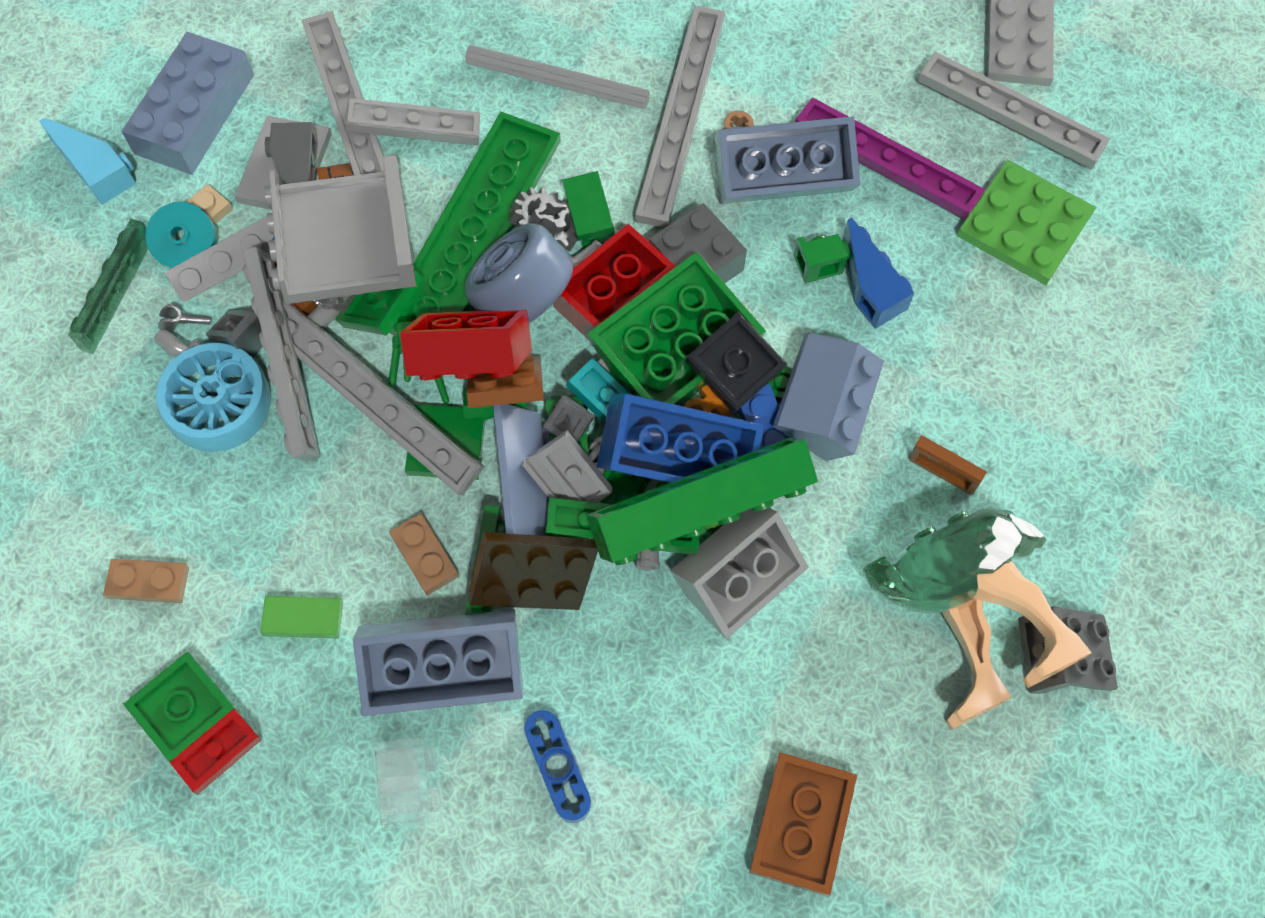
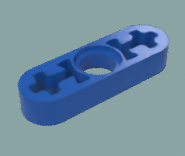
M536 711L525 722L524 731L558 816L565 822L578 823L584 820L590 812V795L557 717L549 711ZM543 720L545 725L552 724L554 726L549 730L552 744L555 745L558 741H561L562 746L549 748L542 755H539L538 750L546 748L540 735L533 736L532 732L537 729L536 722ZM553 756H563L569 762V769L562 777H552L546 771V764ZM574 777L578 783L570 784L572 793L575 798L583 797L584 802L579 804L580 812L573 814L570 809H562L561 806L567 802L563 788L557 792L553 790V786L565 785Z

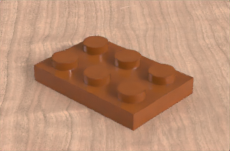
M530 353L519 368L513 372V375L509 377L493 378L491 373L477 374L476 377L468 379V408L544 400L541 356H533V353Z
M779 752L749 873L829 897L833 887L857 774Z

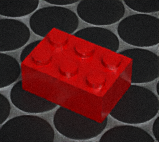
M628 223L573 268V273L567 287L553 303V307L589 340L587 333L677 266Z
M527 309L422 313L400 332L406 376H419L420 380L425 381L438 379L442 375H455L456 379H469L476 377L477 374L491 373L493 378L509 377L513 375V372L519 368L532 352Z

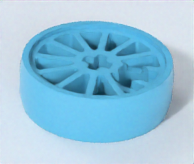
M206 343L187 349L167 365L157 385L156 401L163 422L178 440L194 449L217 452L229 450L245 443L260 430L270 410L271 394L265 374L255 359L248 353L225 343ZM215 365L214 373L206 375L204 369ZM199 372L201 378L196 383L188 380L193 374ZM230 376L234 378L242 376L236 383H227ZM181 387H185L191 390L193 394H178ZM191 405L175 413V406ZM235 405H248V406L245 407L244 410H242V409H240L239 407H237V406H235ZM232 413L236 415L238 418L231 422L228 418V414ZM222 417L225 425L218 428V420ZM194 418L189 426L184 424V422ZM208 421V428H202Z

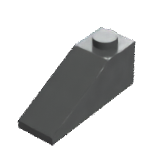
M312 122L271 123L270 137H265V152L267 157L272 158L283 184L316 180L318 140Z

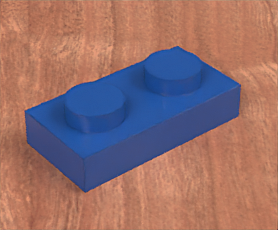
M770 384L764 386L739 409L742 420L764 425L760 449L790 438L773 427L779 406Z

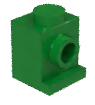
M839 234L828 237L825 235L817 236L806 242L803 236L797 238L794 258L804 283H809L843 274L846 262L850 259V251L846 240H841Z

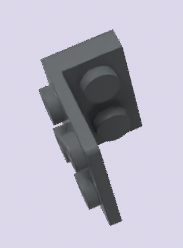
M1055 606L1050 607L1054 614L1081 638L1092 653L1077 663L1029 687V693L1043 694L1069 686L1104 691L1116 690L1118 688L1116 666L1112 658L1109 628L1106 624L1105 616ZM1022 616L1018 618L1027 675L1044 652L1045 638L1032 622Z

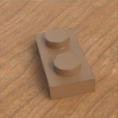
M422 513L389 531L390 536L426 596L459 578L457 570Z
M111 559L103 595L107 599L183 603L189 567L186 563Z

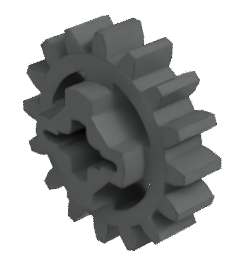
M531 187L527 193L522 191L509 210L512 214L509 218V223L516 225L515 228L528 223L539 224L545 227L568 251H571L578 241L567 199L559 200L558 192L556 191L549 195L543 187L539 193Z

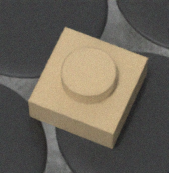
M208 184L186 201L200 207L211 218L214 225L233 210L230 202Z

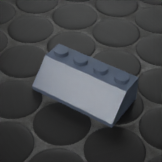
M509 404L493 405L506 533L545 536L549 498L522 466L525 458L532 456L538 449L550 442V433L541 425L540 413Z

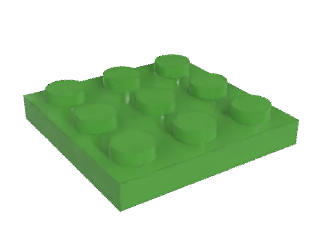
M1007 159L959 229L957 237L1038 282L1047 285L1096 207Z

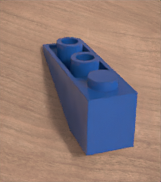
M852 217L849 218L843 240H846L850 251V259L847 260L854 304L876 329L908 310L914 296V291L908 279L900 276L894 269L888 255L880 251L871 241L868 231L864 227L859 226Z

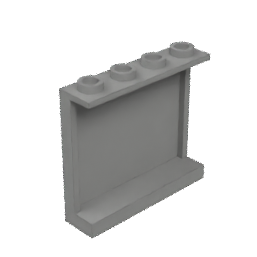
M396 155L382 156L384 172L278 185L275 171H269L270 186H264L267 206L272 207V212L267 213L266 217L269 232L274 234L275 240L269 241L272 262H277V268L271 269V277L274 290H281L285 304L416 286Z

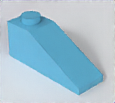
M47 118L39 120L50 140L101 205L136 184L130 174L134 167L123 152L116 154L108 143Z

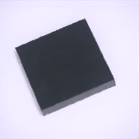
M739 311L684 360L734 414L788 365Z

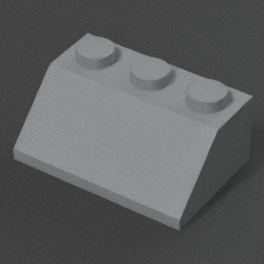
M751 508L741 512L740 519L724 524L699 545L696 555L689 554L670 570L685 596L726 639L809 568L780 514L771 508L760 511H752Z

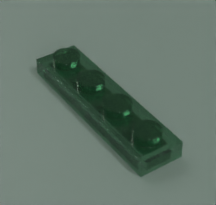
M130 218L126 228L119 233L117 244L112 254L104 261L97 282L88 291L83 308L71 323L68 336L80 351L94 354L148 251L146 226L141 221Z

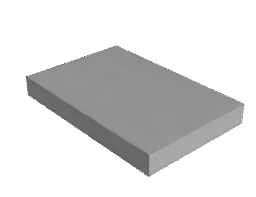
M273 116L266 117L235 194L237 203L272 210V207L267 206L264 186H270L269 171H275L278 185H283V182L276 171L272 158L266 156L265 137H270L271 123L298 121ZM313 125L318 140L317 168H319L332 134L329 127Z

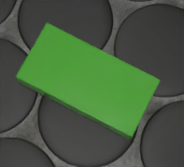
M265 596L260 633L262 636L339 639L343 601L341 598Z

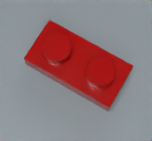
M233 708L169 763L192 792L198 795L257 745L261 738L241 714Z

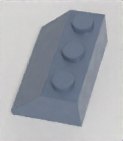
M813 333L804 334L773 427L790 438L806 439L808 449L825 461L855 455L884 361L857 342Z

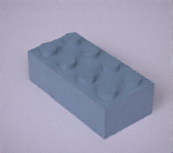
M186 31L121 131L134 155L193 175L254 76L245 51Z
M854 116L720 129L714 136L721 204L848 192L861 185Z
M515 609L358 626L353 637L362 716L523 699V679Z

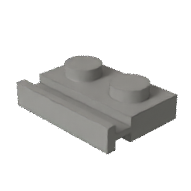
M568 430L538 449L532 456L525 458L522 466L548 498L598 503L609 496L613 490L611 484Z

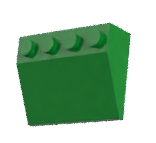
M696 251L587 333V337L614 379L631 395L681 406L697 394L702 387L707 385L684 361L688 355L738 311L762 337L766 330Z

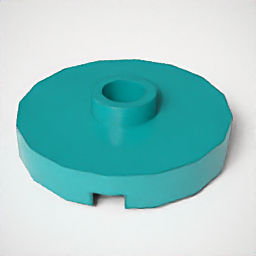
M172 202L160 207L150 217L146 227V244L150 254L160 264L173 268L217 244V230L211 218L200 207L188 202ZM183 230V238L175 240L176 232Z

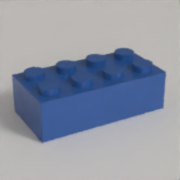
M611 394L596 467L671 483L760 449L764 425L629 394Z

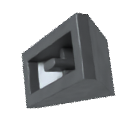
M228 310L205 334L215 343H225L232 345L236 349L240 348L252 358L262 349L259 333L262 331L259 318L253 311Z

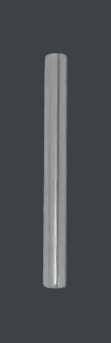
M469 45L465 54L466 63L641 109L647 107L650 98V92L647 89L475 45Z

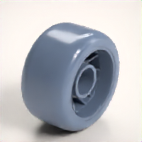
M536 223L524 224L498 239L477 260L465 280L464 293L469 303L477 311L527 309L529 323L542 315L563 293L573 273V262L569 253L545 227Z

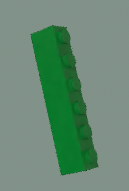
M787 438L592 512L586 516L600 558L611 563L615 562V565H624L638 558L637 553L649 548L651 552L670 547L673 544L672 539L682 535L685 538L699 536L707 531L706 526L716 522L720 525L728 524L740 519V513L751 508L752 511H760L774 505L773 500L779 497L793 498L807 492L806 487L817 483L818 479L806 439Z

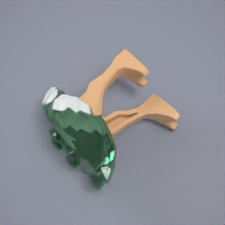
M981 509L972 514H969L967 510L962 511L947 521L948 526L937 531L932 526L915 535V542L906 548L907 553L896 564L891 565L884 556L863 568V573L870 588L888 601L913 612L925 614L942 613L963 647L974 679L969 693L946 721L951 730L999 706L1012 697L992 668L989 655L991 629L983 613V601L1002 605L1020 612L1033 623L1045 638L1043 654L1023 679L1027 688L1051 677L1092 653L1081 638L1054 614L1039 586L1024 578L1013 564V558L1022 559L1029 557L1035 548H1042L1046 538L1034 525L1021 518H1017L1010 510Z

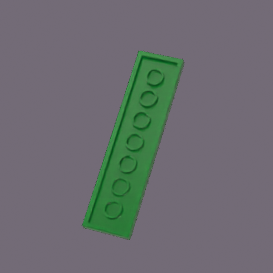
M500 111L413 263L414 270L421 275L423 281L416 290L415 297L407 304L399 316L397 324L413 322L422 313L464 312L469 310L471 304L465 296L464 284L470 270L490 246L514 228L515 225L509 223V218L512 215L509 210L522 191L527 193L529 188L533 187L535 189L561 141L559 132ZM395 327L390 330L389 334L395 336Z

